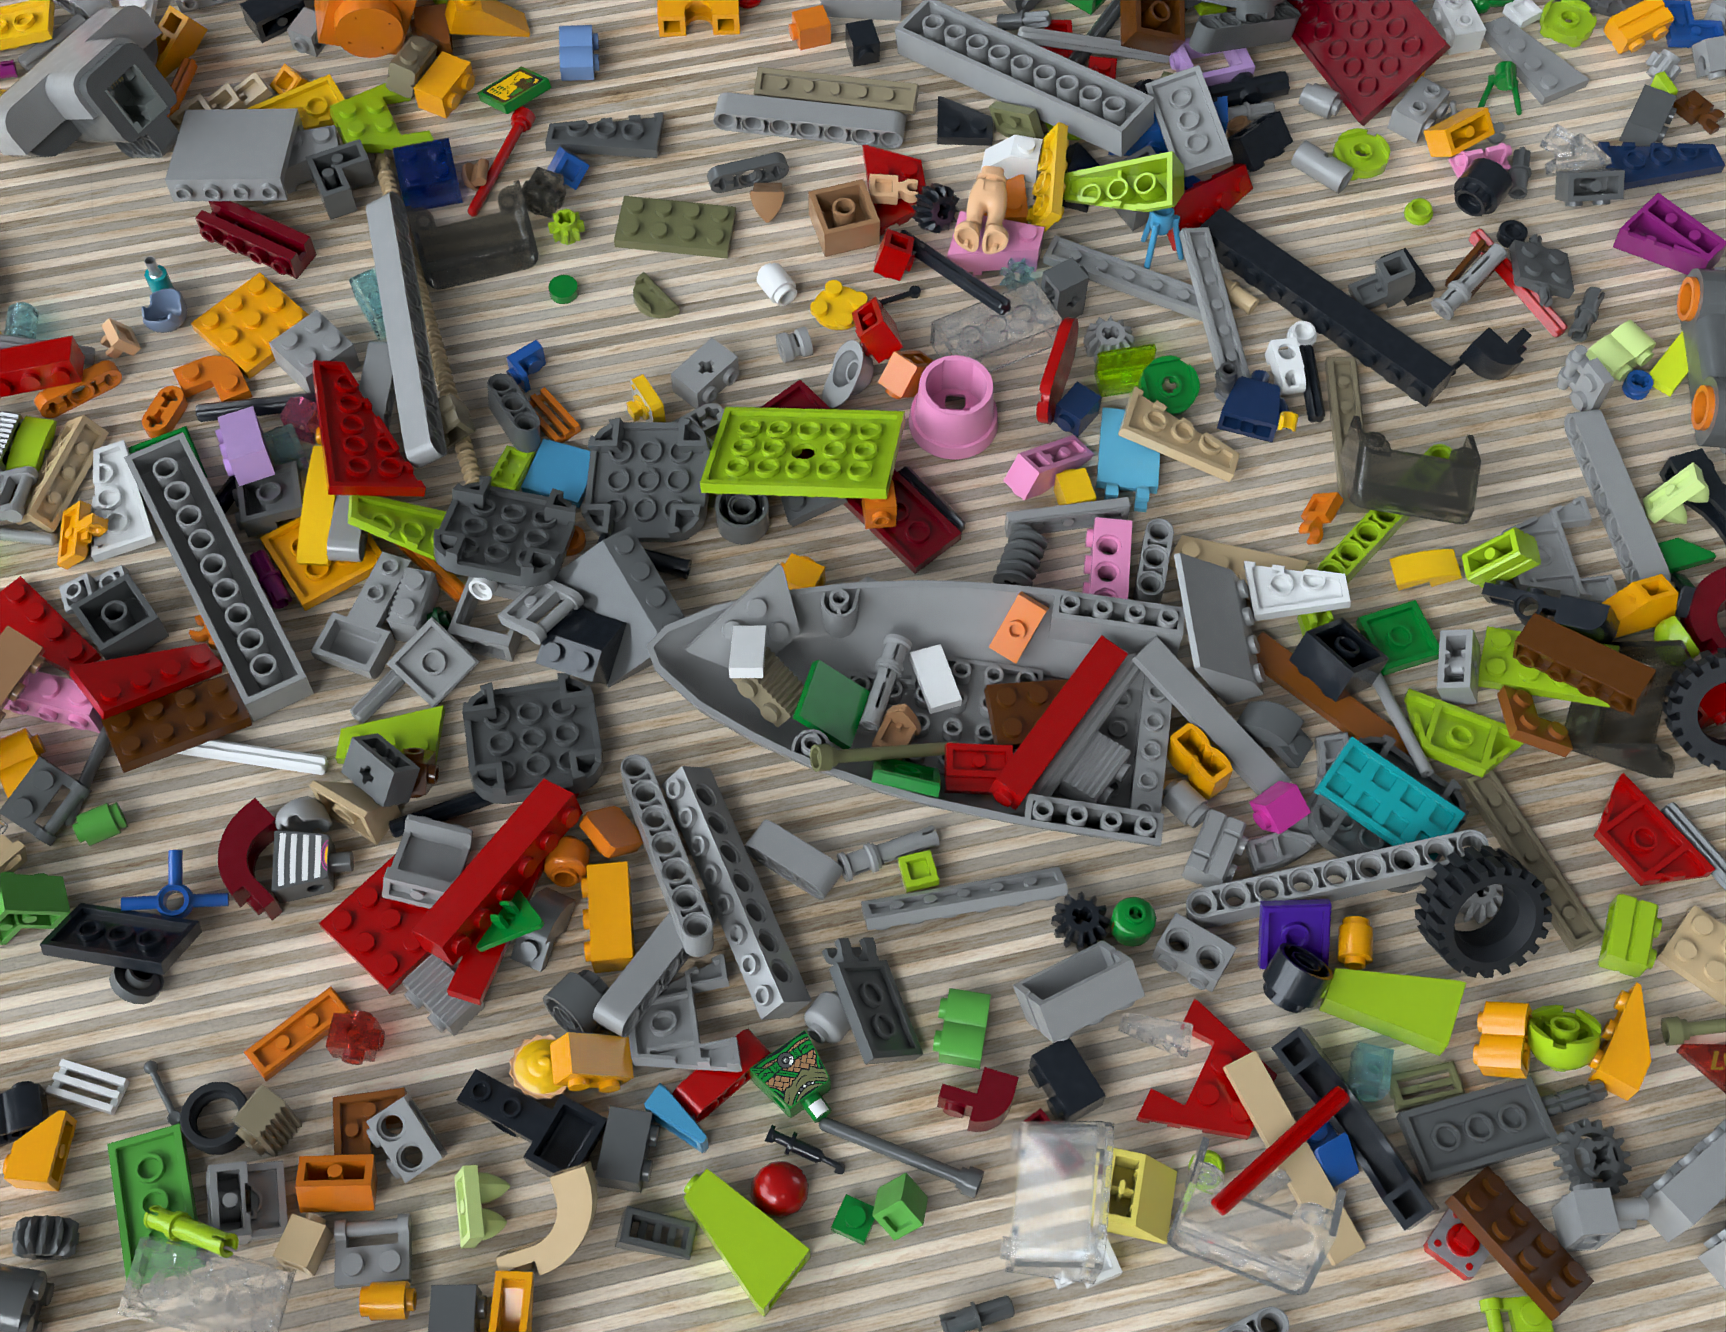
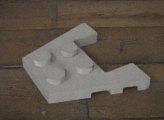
M1584 496L1573 499L1572 503L1563 507L1561 505L1557 506L1541 517L1537 518L1535 516L1502 532L1501 535L1516 527L1522 530L1524 534L1528 533L1535 537L1539 549L1541 564L1514 577L1516 589L1526 591L1528 587H1533L1545 591L1546 595L1561 597V595L1597 603L1604 602L1618 592L1612 575L1579 577L1563 529L1589 526L1592 517Z
M724 954L711 958L713 963L698 969L695 966L685 971L684 977L666 986L629 1034L631 1059L634 1066L727 1072L742 1071L737 1037L701 1044L694 994L730 986Z

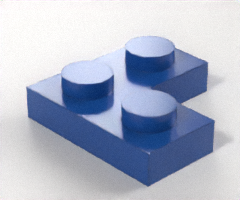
M1663 0L1665 7H1668L1674 16V21L1666 35L1668 47L1692 48V45L1704 39L1725 36L1721 21L1694 20L1690 0Z

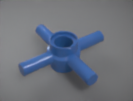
M183 850L168 851V885L164 886L157 896L121 897V911L157 909L161 915L177 918L187 917L193 908L229 906V893L193 894L187 886L183 885ZM174 893L183 894V906L178 910H169L166 904L168 897Z

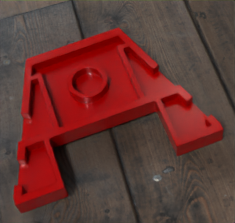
M1194 999L1179 1030L1211 1045L1212 1049L1186 1104L1183 1105L1151 1088L1136 1120L1142 1123L1149 1124L1150 1122L1167 1124V1127L1180 1129L1185 1127L1202 1130V1133L1248 1140L1254 1124L1226 1076L1223 1067L1253 1051L1203 1004ZM1263 1062L1266 1070L1268 1071L1270 1077L1274 1082L1277 1077V1074L1267 1064Z

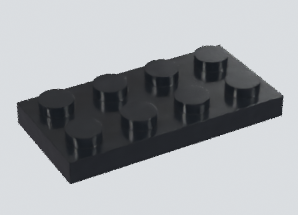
M80 903L40 943L43 955L164 975L202 933L200 922L197 920L132 910L121 911L119 908Z

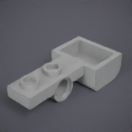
M382 551L348 616L332 612L311 651L314 659L371 679L379 677L395 647V641L391 632L381 627L385 619L389 617V612H391L390 607L393 606L392 602L395 601L394 596L397 595L396 591L399 590L398 585L401 584L400 580L403 579L404 569L407 567L413 568L410 560Z

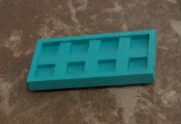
M1354 737L1347 741L1313 791L1317 795L1321 794L1346 811L1349 817L1392 846L1451 834L1465 815L1463 811ZM1432 853L1428 856L1435 861L1439 854Z

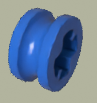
M1643 370L1631 371L1622 385L1623 393L1633 400L1646 398L1653 386L1652 376Z

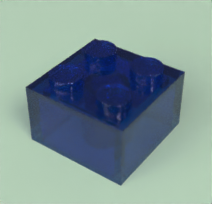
M449 138L392 148L407 213L463 203Z

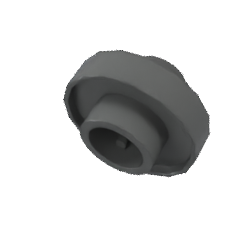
M114 967L109 977L110 986L115 994L124 1001L133 1004L144 1005L152 1002L158 997L164 985L163 974Z

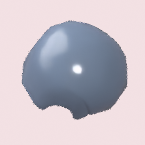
M174 288L153 292L150 295L149 307L142 306L143 323L147 328L157 333L172 332L181 327L187 318V306L181 292Z

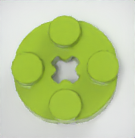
M1551 0L1544 6L1539 20L1541 26L1540 34L1545 38H1551L1570 47H1579L1583 41L1592 35L1597 18L1596 15L1593 17L1589 12L1591 7L1581 0H1561L1554 3Z
M1356 128L1347 130L1339 136L1338 141L1334 145L1332 156L1354 168L1351 181H1355L1358 178H1372L1383 174L1390 155V147L1381 135L1376 133V137L1367 134L1368 130ZM1356 151H1360L1361 154H1367V155H1366V156H1360V155L1356 154Z

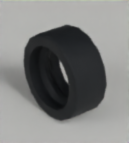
M211 1082L200 1086L189 1095L181 1110L180 1123L184 1135L198 1150L210 1155L229 1153L245 1142L236 1135L239 1129L236 1124L227 1134L218 1138H208L203 1136L198 1130V1116L202 1109L211 1101L220 1098L229 1099L235 1103L238 1111L248 1101L247 1097L238 1087L228 1082Z

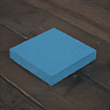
M543 438L521 486L522 492L549 497L552 488L563 491V498L572 505H576V508H580L586 495L591 451Z

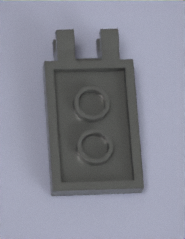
M864 937L859 940L861 947H851L849 938H838L834 941L836 948H825L822 954L826 962L833 965L829 968L865 1065L913 1061L922 1056L921 1046L887 960H879L877 956L874 938Z

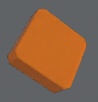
M617 806L588 811L579 822L580 828L592 841V845L600 855L602 854L609 859L637 852L643 844L639 830Z

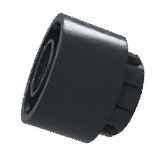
M1486 158L1475 159L1455 182V202L1464 213L1470 216L1479 217L1491 214L1512 190V179L1509 173L1497 162Z
M1282 943L1263 972V979L1265 981L1263 984L1264 993L1269 1000L1280 1008L1292 1013H1299L1305 1008H1312L1316 1005L1332 980L1333 973L1320 958L1308 950L1291 943Z

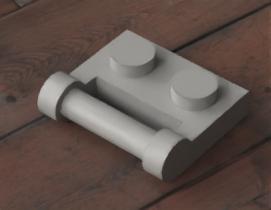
M24 466L0 472V521L8 520L13 523L22 521L25 514L23 507L30 489L37 483L39 478V472L35 468ZM16 484H18L11 503H9L14 487Z
M552 580L545 585L528 587L498 614V618L502 625L528 636L532 642L539 645L547 638L546 634L573 609H579L584 604V599L576 590ZM560 600H562V602L555 609H553L543 620L536 624L538 620H540L550 609H552Z
M410 1213L398 1214L397 1218L360 1222H348V1219L335 1220L334 1286L337 1289L370 1286L371 1282L379 1281L412 1282V1219ZM398 1233V1243L349 1247V1237Z

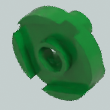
M1167 355L1154 359L1142 371L1138 388L1144 391L1143 397L1153 403L1158 400L1167 406L1165 411L1173 416L1184 413L1194 403L1200 390V382L1197 372L1190 364L1187 365L1185 362L1180 361L1181 358ZM1165 379H1169L1171 384L1175 383L1176 388L1172 390V393H1167L1166 390H1163L1162 385L1165 383Z

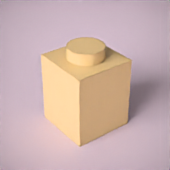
M292 1213L273 1253V1257L282 1265L315 1276L334 1234L325 1225V1219L312 1213H306L304 1217Z

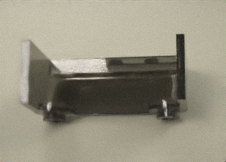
M1353 416L1339 457L1348 497L1354 505L1369 510L1454 524H1467L1470 522L1475 509L1481 468V458L1473 435L1467 434L1463 447L1452 450L1449 459L1391 450L1390 443L1384 435L1378 432L1364 433L1360 416Z

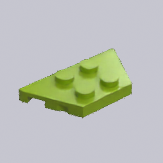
M1410 688L1405 695L1404 701L1412 731L1426 757L1482 778L1525 744L1510 739L1506 724Z

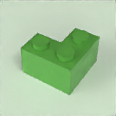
M14 872L0 873V945H6L21 928L55 929L70 913L63 876H48L45 873L34 875L16 874Z

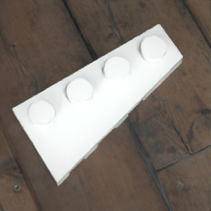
M124 440L93 450L95 496L92 499V507L95 515L109 519L108 530L101 537H94L91 557L95 563L156 543L142 493L124 459L125 456L130 455Z

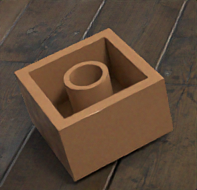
M863 179L808 191L809 216L825 257L880 244V220Z

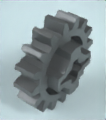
M1588 1118L1564 1126L1565 1131L1556 1135L1557 1140L1561 1144L1552 1147V1151L1558 1154L1560 1159L1553 1162V1165L1562 1167L1564 1172L1559 1176V1179L1561 1181L1566 1179L1571 1181L1570 1191H1573V1187L1576 1185L1594 1183L1596 1188L1610 1187L1611 1195L1620 1192L1619 1186L1628 1183L1623 1173L1632 1171V1167L1624 1163V1158L1631 1156L1630 1152L1621 1150L1620 1146L1625 1140L1613 1137L1614 1128L1612 1126L1602 1129V1120L1598 1119L1590 1122ZM1581 1136H1587L1590 1138L1582 1139ZM1592 1178L1594 1180L1602 1179L1603 1182H1595Z

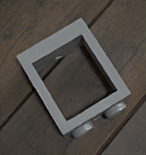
M469 576L448 632L471 653L513 662L523 634L513 629H510L508 635L469 626L479 601L469 591V584L474 578ZM497 582L498 588L494 595L515 600L528 587Z

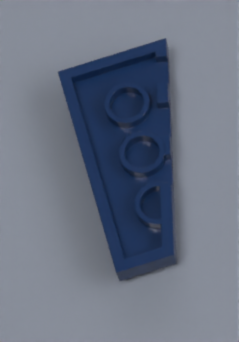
M1599 142L1596 148L1605 168L1625 170L1624 190L1722 173L1725 167V163L1714 144L1678 143L1677 147H1667L1663 143H1651L1650 147L1635 146V142H1623L1622 146H1610L1609 142Z

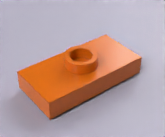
M1021 591L989 648L1017 664L1049 608Z

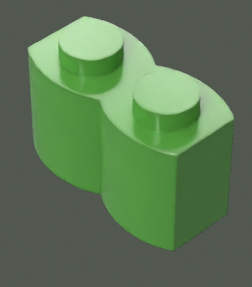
M949 988L948 998L941 997L938 1018L944 1019L943 1030L935 1031L933 1051L939 1052L938 1062L980 1069L991 994Z

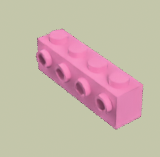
M39 671L35 675L29 672L22 682L26 685L23 693L15 702L9 700L3 708L17 714L38 717L48 722L70 725L79 730L86 729L100 733L103 727L101 716L74 680Z

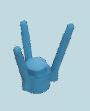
M1173 208L1149 212V218L1141 237V242H1146L1152 230L1144 268L1150 269L1157 236L1168 234L1172 227L1178 259H1184L1183 247L1179 236L1180 216L1174 215Z

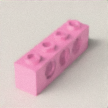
M1095 517L1093 529H1087L1085 547L1091 548V554L1085 555L1084 574H1089V582L1083 583L1082 593L1128 599L1132 538L1131 520ZM1103 552H1110L1111 555L1104 554ZM1101 578H1106V579H1109V580H1111V581H1110V582H1106V581L1101 580Z

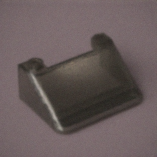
M519 180L513 181V185L507 186L500 191L498 195L499 213L436 227L434 217L430 211L420 207L412 209L411 205L405 206L424 277L430 287L443 290L530 269L537 263L539 257L538 248Z
M1681 640L1611 642L1608 645L1620 646L1619 653L1656 669L1653 686L1647 696L1643 695L1640 706L1634 716L1626 712L1616 711L1611 707L1571 701L1565 726L1573 747L1572 751L1649 777L1673 778L1675 762L1670 754L1662 751L1659 745L1655 744L1663 711L1662 702H1665L1666 699L1664 694L1666 685L1673 687L1675 680L1671 677L1676 669L1682 673L1687 668L1683 662L1689 659L1691 655Z

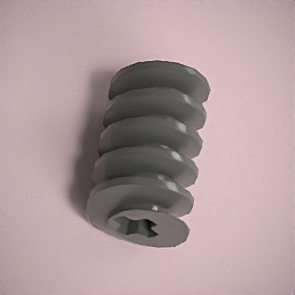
M1015 524L1012 527V533L1008 537L1004 553L1001 555L996 574L993 576V583L1032 587V580L1036 578V570L1040 567V560L1044 556L1043 550L1048 546L1047 539L1028 525Z

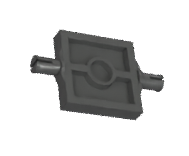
M1537 234L1532 235L1529 238V242L1518 240L1512 242L1509 252L1515 286L1527 288L1537 293L1542 307L1543 305L1544 307L1552 305V296L1566 299L1571 297L1575 290L1568 253L1558 249L1545 248L1542 246V237L1540 235L1537 237Z

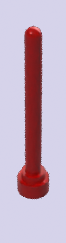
M521 106L514 110L511 116L512 128L488 170L486 184L479 187L468 207L467 212L470 216L475 217L478 215L522 132L531 129L536 117L530 109Z

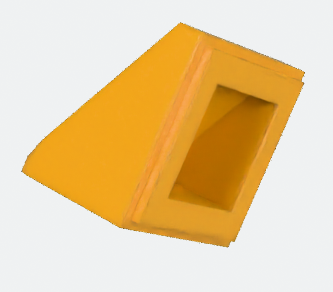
M284 63L269 86L280 95L310 81L297 70Z

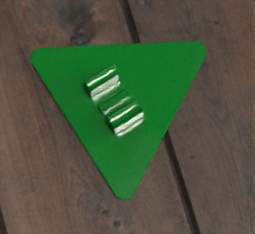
M520 890L516 891L511 901L501 900L499 902V905L503 907L499 914L490 915L492 924L476 946L480 952L541 929L544 926V921Z

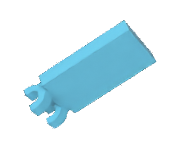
M1103 407L1096 488L1105 489L1104 500L1118 498L1119 490L1135 492L1134 511L1146 512L1149 493L1157 494L1160 453L1118 435L1126 409Z

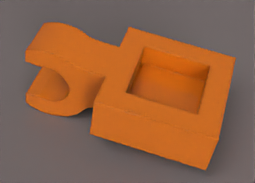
M1338 492L1313 494L1301 515L1304 522L1301 523L1298 532L1300 534L1310 533L1307 539L1308 545L1319 544L1322 541L1323 524L1332 522L1344 501Z

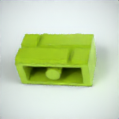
M1516 527L1462 554L1467 580L1475 585H1479L1481 588L1484 587L1485 582L1495 584L1497 580L1508 581L1541 564L1535 537L1528 533L1524 534L1522 530Z
M1618 894L1612 900L1608 908L1598 961L1599 967L1619 971L1634 978L1640 977L1647 968L1651 969L1657 956V950L1652 948L1653 938L1656 939L1662 927V919L1657 918L1659 909L1657 904L1645 900L1639 901L1637 898L1625 894Z

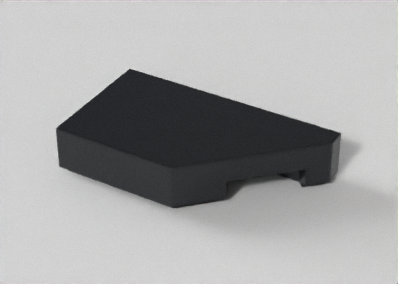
M1674 572L1671 575V581L1675 583L1674 588L1679 593L1675 616L1687 618L1696 587L1684 574Z

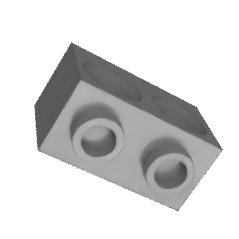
M1175 913L1158 941L1152 958L1157 960V964L1169 972L1176 971L1186 977L1192 986L1200 990L1207 989L1213 992L1237 947ZM1179 942L1184 946L1185 950L1175 951L1169 943ZM1200 960H1210L1216 968L1207 969L1201 965Z
M409 1093L366 1121L370 1127L366 1130L370 1140L377 1148L383 1147L389 1157L386 1163L391 1173L397 1179L402 1177L405 1183L448 1154ZM389 1115H396L402 1120L403 1129L401 1133L394 1134L388 1131L386 1119ZM408 1146H416L422 1151L423 1159L420 1164H412L406 1159L405 1151Z

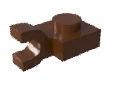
M1695 90L1676 100L1672 106L1677 109L1676 114L1690 125L1698 122L1710 135L1719 130L1720 126L1717 122L1725 117V113L1719 109H1713L1714 105Z

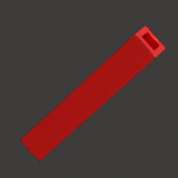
M1101 635L989 788L988 791L993 794L998 803L1006 807L1010 806L1016 811L1128 655L1127 652Z

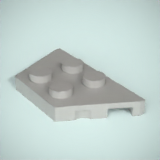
M777 563L691 641L685 649L690 654L729 668L733 626L766 625V647H769L771 652H775V655H777L800 634L783 567Z

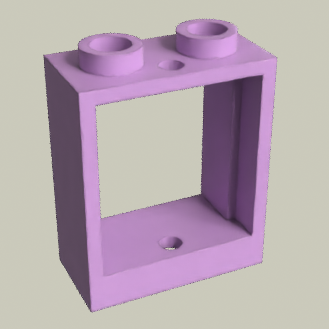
M1185 38V42L1171 53L1169 62L1172 70L1180 72L1194 67L1191 59L1222 52L1199 53L1189 46L1190 38ZM1242 48L1223 51L1230 67L1203 73L1207 86L1231 82L1236 75L1242 72H1250L1254 75L1255 65L1247 49Z

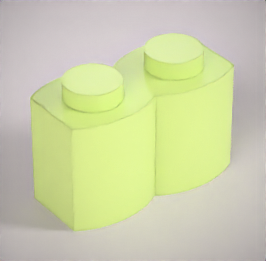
M1628 320L1611 334L1604 336L1588 349L1586 356L1589 360L1598 358L1611 376L1621 382L1633 370V367L1637 365L1642 367L1654 356L1652 350L1656 342L1632 320Z

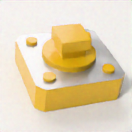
M644 374L630 379L633 402L631 400L626 404L627 411L634 422L640 420V417L646 422H666L664 405Z

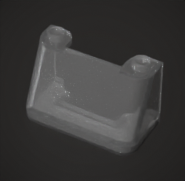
M1104 1121L1021 1122L1019 1129L1013 1128L1010 1150L1017 1151L1018 1168L1012 1228L1009 1237L1002 1236L1000 1259L1006 1260L1005 1272L1094 1285L1103 1269L1106 1252L1114 1123Z

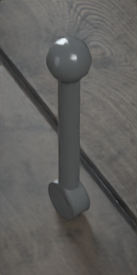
M147 1061L144 1064V1071L150 1074L169 1113L167 1117L168 1122L171 1125L179 1124L181 1113L175 1110L157 1073L158 1064L155 1061Z

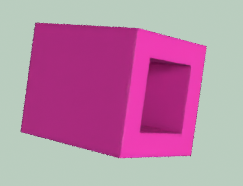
M1278 781L1249 802L1254 811L1253 819L1262 830L1277 834L1283 833L1311 813L1297 784Z

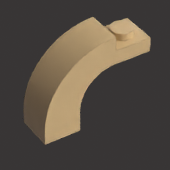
M591 1161L555 1172L549 1177L557 1202V1218L553 1229L546 1237L501 1252L495 1258L499 1271L511 1269V1271L525 1272L533 1268L532 1262L535 1261L540 1276L560 1266L579 1248L593 1225L597 1210L598 1192Z

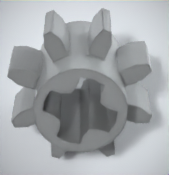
M1663 49L1660 54L1653 51L1645 62L1650 67L1646 73L1654 79L1657 73L1665 71L1671 81H1674L1682 71L1677 66L1681 59L1667 49Z

